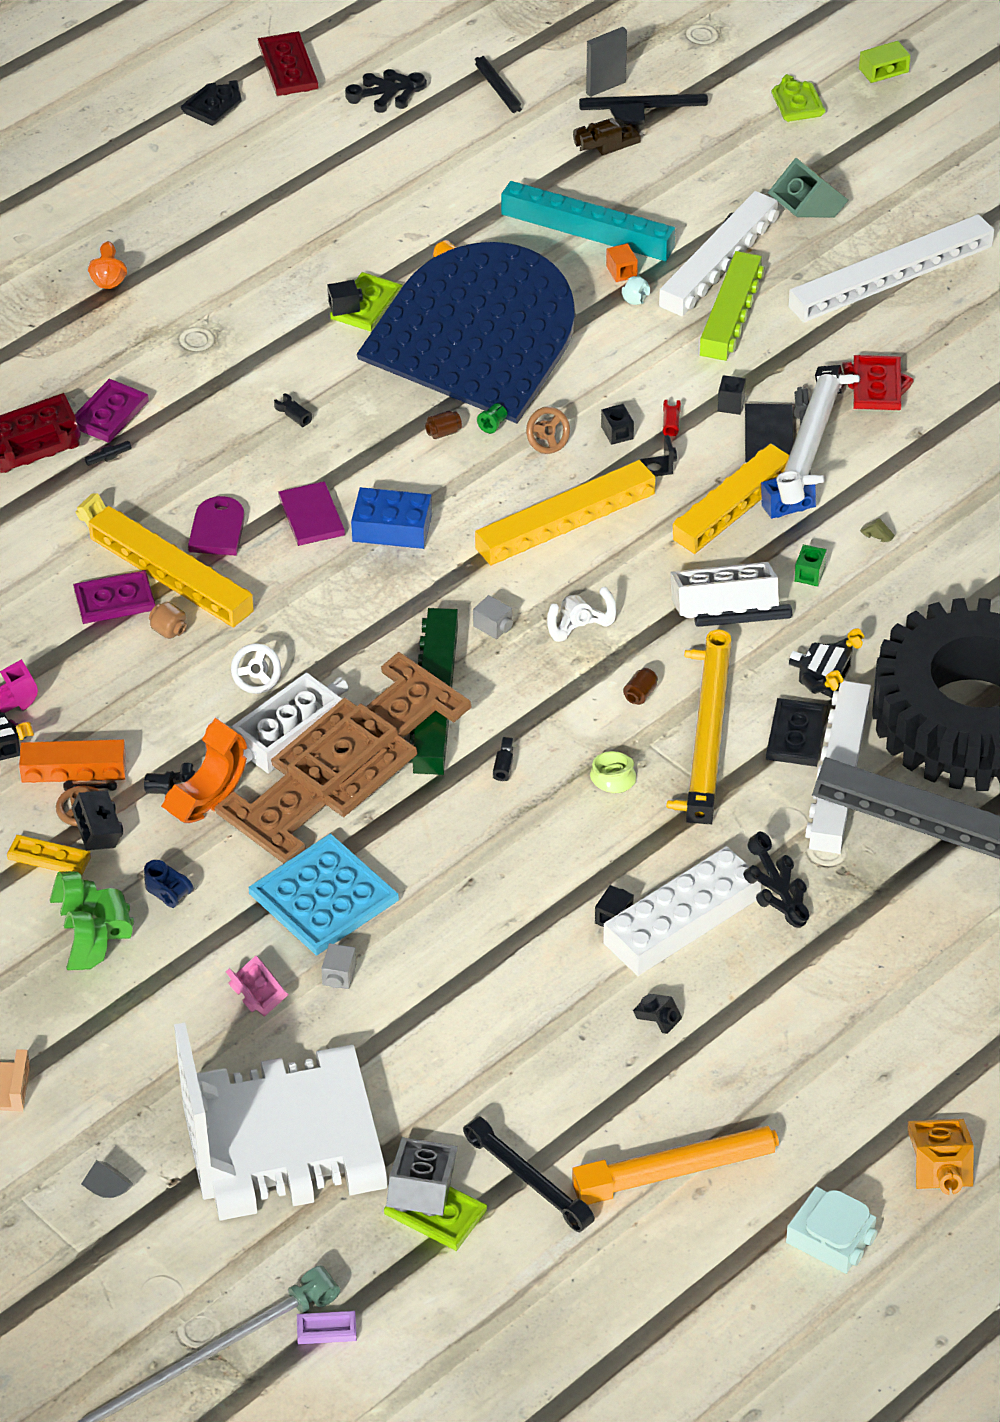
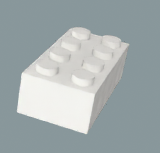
M768 562L670 572L672 601L680 616L686 618H694L698 614L704 613L720 615L724 611L742 613L752 608L769 610L772 606H779L778 577Z

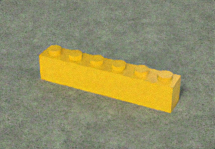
M769 444L763 450L758 451L755 457L749 462L744 463L738 471L728 476L716 489H712L705 498L695 503L689 511L674 521L673 540L696 554L762 499L761 482L776 479L779 474L783 473L789 455L773 444Z

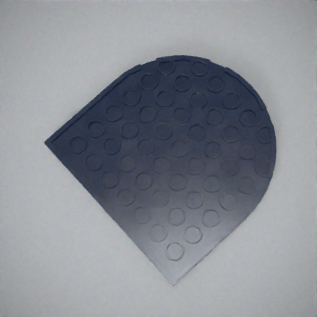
M481 242L460 246L429 260L407 280L357 352V358L484 411H487L493 404H500L507 411L506 420L518 424L570 343L576 317L572 291L561 271L551 261L533 250L502 242Z

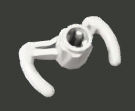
M602 587L600 589V594L605 599L607 605L606 613L591 608L578 595L565 597L561 603V612L564 616L558 628L557 614L559 606L556 603L551 604L547 616V625L553 640L556 642L564 641L572 629L588 623L596 622L605 627L614 623L616 602L608 588Z

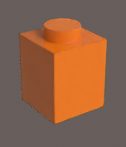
M628 243L606 249V266L615 282L629 280V277L637 276L638 260Z

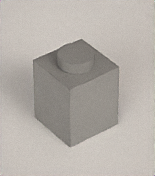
M490 595L473 609V626L496 640L503 633H507L512 627V608Z
M329 943L321 968L323 985L332 988H350L356 967L355 947Z

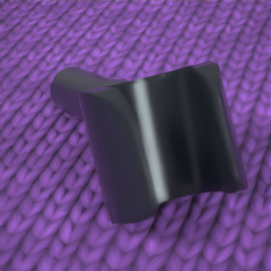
M183 763L180 772L175 773L176 780L186 782L195 774L193 764Z

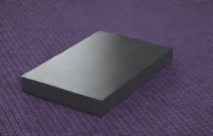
M624 27L587 41L586 94L590 97L626 83L627 30Z

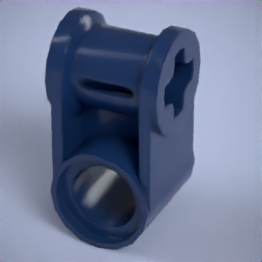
M151 860L144 866L146 890L162 900L168 907L175 908L179 903L178 901L184 895H189L193 892L194 888L191 881L165 862Z

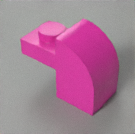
M21 659L0 671L6 684L0 686V712L4 714L17 706L24 711L34 702L37 696V685Z

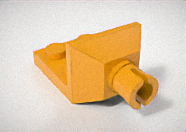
M964 1119L908 1121V1133L916 1154V1189L941 1188L942 1192L949 1194V1188H951L952 1193L956 1194L962 1187L973 1186L974 1145Z

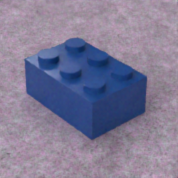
M360 487L351 520L352 542L424 549L432 517L431 494Z

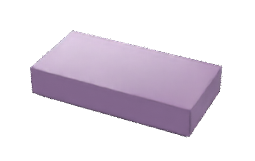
M355 1311L297 1314L298 1344L357 1341Z

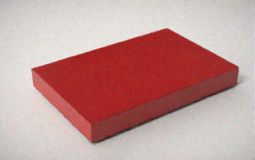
M854 355L853 375H859L860 381L853 383V409L901 410V357Z

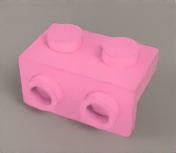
M257 956L237 973L230 968L226 971L231 978L228 983L238 995L242 992L245 996L242 1000L251 1012L257 1010L264 1017L289 995Z

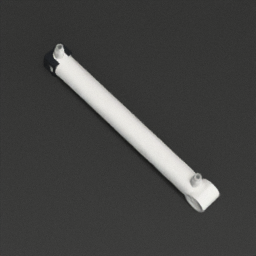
M841 365L817 367L815 388L784 472L777 476L780 498L785 504H795L802 501L805 497L804 485L818 484L825 481L823 475H808L837 394L842 393L845 384H853L860 381L859 375H843Z

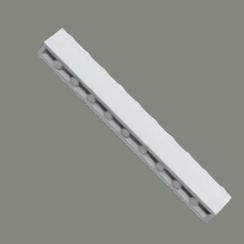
M979 214L790 289L789 308L803 323L988 249L992 247L994 229Z

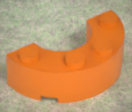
M217 718L208 725L206 733L202 738L207 748L202 766L188 781L182 784H174L172 789L167 792L165 800L161 807L184 823L200 821L204 819L205 816L203 814L208 810L215 811V806L233 792L246 765L247 758L243 756L244 749H247V744L244 738Z

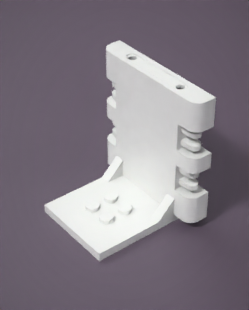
M186 1023L174 1024L183 1108L203 1200L215 1199L219 1221L256 1214L257 1205L254 1190L259 1189L261 1200L268 1199V1187L276 1186L279 1196L286 1195L284 1184H288L293 1206L313 1203L314 1195L311 1179L315 1178L317 1189L324 1188L325 1185L324 1176L332 1175V1181L336 1186L342 1184L340 1173H344L349 1195L387 1188L385 1164L353 1044L316 1051L318 1068H314L312 1059L305 1060V1070L303 1071L297 1070L295 1062L288 1063V1074L285 1072L282 1058L261 1061L263 1078L259 1079L258 1071L254 1069L250 1070V1081L243 1082L242 1075L238 1072L233 1073L235 1083L230 1084L226 1068L196 1073Z

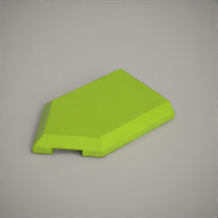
M786 74L782 78L781 83L771 90L782 117L787 122L821 117L825 113L821 99L814 85L810 82L804 81L802 83L794 80L793 76Z

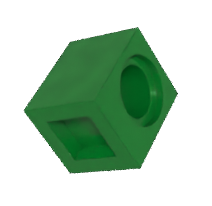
M803 544L795 564L794 582L818 587L826 565L827 549Z

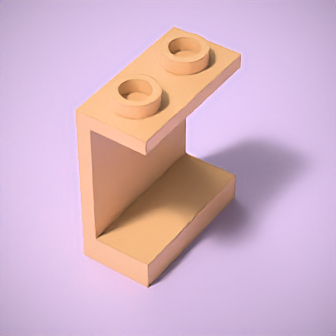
M16 1049L14 1063L0 1062V1110L23 1111L30 1071L28 1050Z

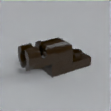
M613 118L595 124L590 123L587 129L585 126L573 130L574 143L576 147L581 146L580 151L596 148L602 156L641 143V135L631 124L620 127Z

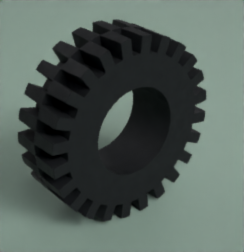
M957 598L952 601L950 613H946L940 602L928 605L926 618L917 610L907 615L906 627L897 623L891 629L890 640H883L876 663L872 717L877 719L876 732L878 737H887V751L892 756L903 752L902 765L911 772L924 762V779L935 783L942 772L950 773L949 787L960 790L964 777L975 778L976 791H988L991 777H997L1000 783V706L985 708L967 706L950 699L939 690V688L946 684L960 680H980L1000 687V614L990 612L991 599L979 598L977 611H968L965 598Z

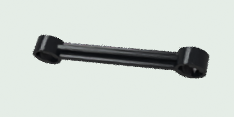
M476 1116L463 1127L465 1137L475 1148L481 1149L484 1147L563 1214L566 1223L574 1231L580 1233L594 1222V1214L585 1202L580 1199L573 1201L495 1136L492 1127L484 1118Z

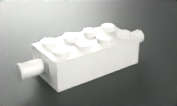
M306 672L231 726L234 731L244 738L247 744V749H244L243 756L247 758L246 764L251 761L268 774L276 769L272 766L271 759L342 700L339 696L349 690L346 681L338 677L334 682L325 687Z

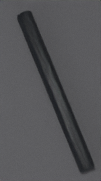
M707 94L580 98L579 109L605 110L610 109L609 105L644 103V108L706 106L708 104Z

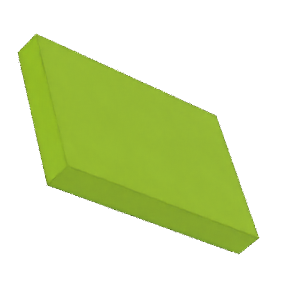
M361 272L355 280L357 289L361 288L363 302H360V312L333 316L332 312H330V319L372 332L401 290L402 284Z
M451 1186L443 1216H427L422 1212L410 1210L398 1211L386 1206L384 1208L385 1215L455 1251L460 1248L487 1211L486 1204Z

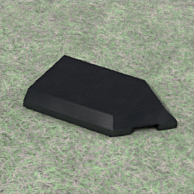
M229 81V84L216 85V83L206 84L181 105V110L184 114L211 126L215 125L242 102L238 81Z

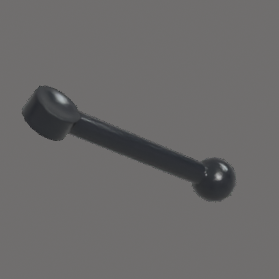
M71 781L63 783L65 791L76 786H91L96 789L108 788L110 791L117 789L115 781L90 784H73Z

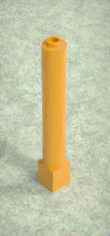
M767 1125L608 1165L605 1160L573 1167L572 1185L577 1198L589 1205L613 1199L614 1192L775 1153V1147L779 1145L776 1131L771 1130Z

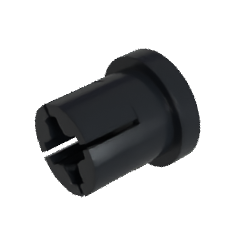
M173 771L146 773L144 779L145 792L151 794H165L166 796L167 792L176 784Z

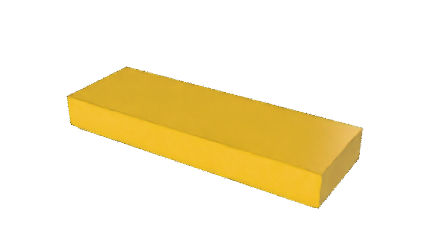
M16 835L7 852L8 860L55 871H77L83 875L91 859L90 851Z

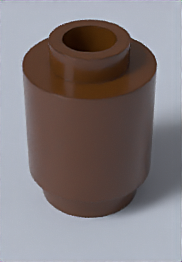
M450 410L429 416L425 423L426 432L433 439L455 434L462 428L460 415L458 412Z
M642 668L636 671L623 688L626 699L632 704H643L656 688L658 677L649 668Z

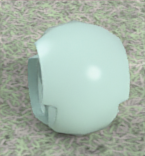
M629 277L625 287H622L624 300L632 305L643 304L646 295L650 293L648 282L642 277Z

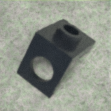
M669 435L664 436V456L640 459L646 467L652 463L661 466L659 470H650L654 476L673 474V462L677 461V451L672 446Z

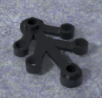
M387 69L383 72V79L376 77L372 73H366L363 75V85L366 87L377 85L378 87L362 89L357 84H351L345 88V98L349 103L357 104L363 97L383 94L374 101V110L378 113H383L387 110V103L398 91L404 90L401 95L395 97V107L404 109L408 106V99L414 92H419L426 88L427 80L422 73L414 72L406 76L392 69Z
M759 831L750 837L747 846L753 855L759 856L769 876L761 872L757 866L752 865L744 870V878L750 884L758 881L780 895L782 900L773 896L770 890L763 889L756 895V900L762 907L771 905L785 914V919L790 925L801 928L809 919V911L803 904L804 892L807 890L806 884L799 878L790 883L794 862L788 855H784L776 861V866L780 871L779 874L767 852L772 847L771 839L766 833Z

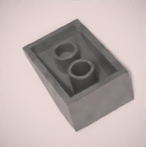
M402 1137L389 1178L386 1207H392L398 1211L422 1212L427 1216H443L458 1146Z

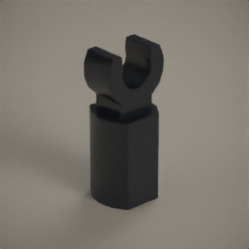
M283 394L284 402H280L277 399L274 400L275 409L279 412H285V415L301 427H305L311 422L312 413L297 402L292 401L289 394Z
M503 737L501 750L497 752L493 768V778L495 780H509L513 764V738Z

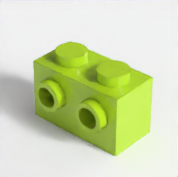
M899 41L860 51L859 70L870 83L909 72L910 54Z

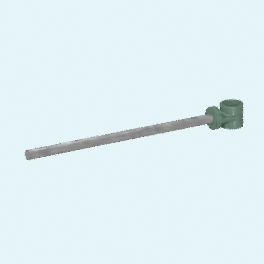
M316 1266L310 1269L301 1279L302 1287L299 1288L295 1284L288 1288L290 1298L78 1420V1422H101L294 1308H297L303 1314L310 1309L309 1303L314 1302L318 1307L330 1304L340 1294L339 1286L324 1266Z

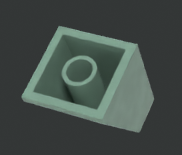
M798 158L792 161L768 191V194L796 217L835 218L848 202L845 196Z

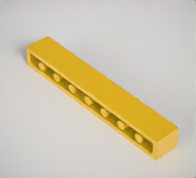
M640 460L476 530L475 548L490 566L504 561L509 557L525 552L541 543H545L557 536L566 534L580 526L654 495L655 476Z
M108 506L88 521L90 539L138 569L146 570L148 575L234 628L254 612L253 595L249 590L238 586L228 577L222 576L210 566L199 562L194 556L178 549L176 545L165 541L158 534L152 533L139 522H135L125 516L121 511Z

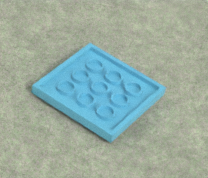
M331 833L248 887L249 894L316 956L325 951L329 943L335 944L399 901L398 893Z

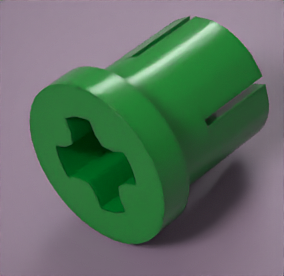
M493 404L487 411H482L477 416V424L482 431L492 434L498 430L499 424L506 419L507 411L500 404Z

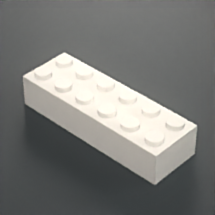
M726 846L604 923L603 944L639 976L757 901L756 895L761 891V883L757 881L754 884H750L745 880L743 873L749 866Z

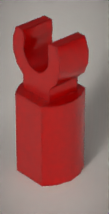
M664 400L663 434L676 436L679 432L681 402L677 400L675 406H669L668 400Z

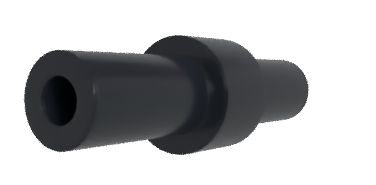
M129 441L115 446L108 445L101 448V451L86 456L84 459L87 466L103 460L107 462L114 459L116 455L131 450L132 447Z

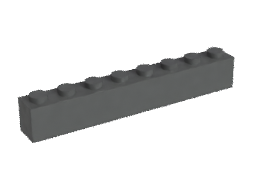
M824 758L812 796L1000 859L999 815L837 760Z

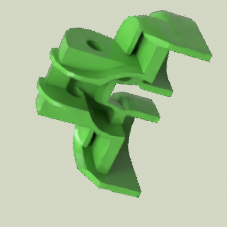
M59 871L57 873L50 896V903H63L60 914L61 916L66 915L63 925L64 929L74 928V940L66 968L67 970L92 969L104 961L108 939L131 938L134 919L129 916L130 904L126 903L122 891L114 888L97 890L93 881L83 880L82 875L77 871Z

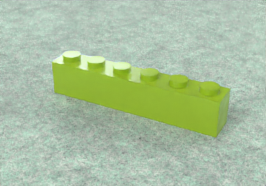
M735 251L700 338V356L727 361L730 352H734L736 346L735 338H739L741 335V323L746 322L747 308H751L753 293L756 294L758 291V279H762L765 266L761 265L762 256Z

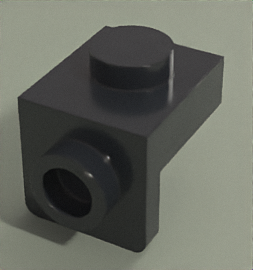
M648 994L641 999V1002L633 1010L637 1019L656 1022L664 1034H668L682 1019L671 996Z

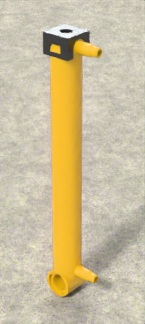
M720 629L710 631L707 634L705 650H685L684 654L685 658L704 660L688 801L668 800L666 807L673 810L687 811V823L712 825L731 653V636L728 632Z

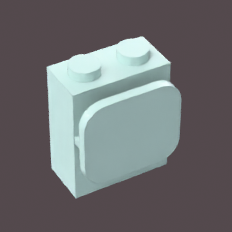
M816 1186L788 1225L786 1243L847 1274L852 1265L857 1266L866 1245L871 1246L878 1233V1230L875 1229L876 1217L869 1213V1209L864 1203L840 1191L832 1190L827 1192Z

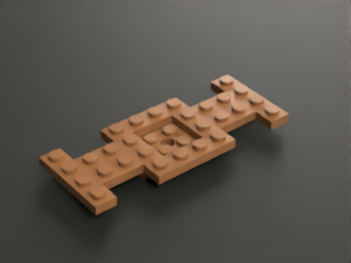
M397 652L381 666L382 673L394 681L390 687L366 707L361 703L356 706L344 697L271 759L272 766L285 775L252 804L233 791L215 806L216 814L284 864L306 850L305 844L292 835L294 831L325 805L344 818L417 755L416 747L403 739L435 710L454 723L472 707L471 701L402 653ZM340 748H348V751L345 753L336 752Z

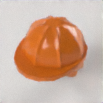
M107 241L101 245V257L90 261L88 272L98 287L113 289L124 280L127 275V267L122 261L115 259V247L110 241Z

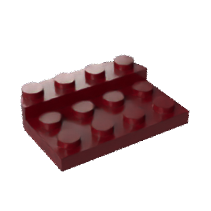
M64 393L0 415V473L9 472L12 468L29 465L36 460L54 456L58 452L74 449L80 445L81 432L75 414Z

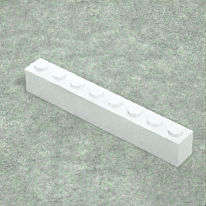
M754 191L660 289L659 307L682 317L689 309H693L696 302L701 297H704L708 289L713 284L715 285L720 277L727 272L735 251L745 252L748 247H752L755 240L765 233L767 227L777 220L779 216V210H777L778 201Z
M843 681L840 683L839 691L835 690L833 692L832 705L836 707L835 709L830 708L828 724H832V727L826 728L824 742L828 743V746H823L821 761H824V758L827 757L857 767L868 712L871 685ZM819 765L817 778L822 765ZM813 796V799L817 800L816 803H811L809 818L813 819V822L807 823L805 838H810L809 849L840 854L849 808Z

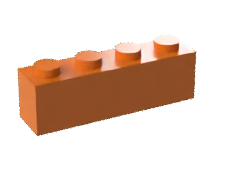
M124 739L21 742L19 761L22 783L125 780L126 751Z

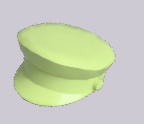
M609 751L599 754L592 763L591 781L604 791L623 793L629 790L636 782V772L633 768L634 761L626 754Z

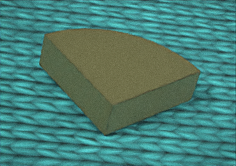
M880 518L863 525L860 530L868 538L872 536L881 539L880 542H889L895 536Z

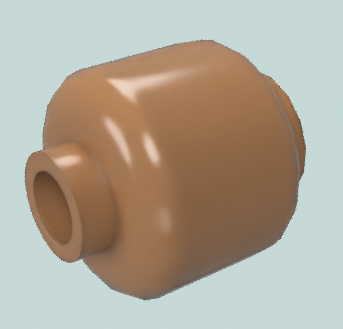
M159 603L150 612L151 628L163 637L171 639L182 635L186 630L185 612L172 603Z

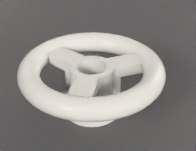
M258 643L249 644L242 647L233 657L231 674L235 683L242 690L252 694H260L269 691L276 685L281 674V663L277 654L270 647ZM257 651L256 657L248 663L247 667L239 668L240 660L245 654ZM265 654L270 657L274 667L271 679L267 675L268 664L264 660ZM254 664L260 665L261 671L259 673L253 671ZM250 674L254 678H259L264 685H248L240 676Z

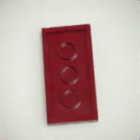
M299 31L257 38L258 47L276 96L318 89V80Z

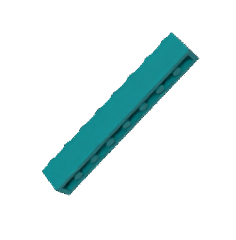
M510 181L501 193V215L613 247L628 243L634 253L662 261H667L675 249L676 227L514 181Z

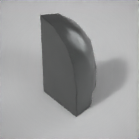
M96 1160L81 1185L100 1197L114 1198L126 1193L133 1186V1183L107 1162Z

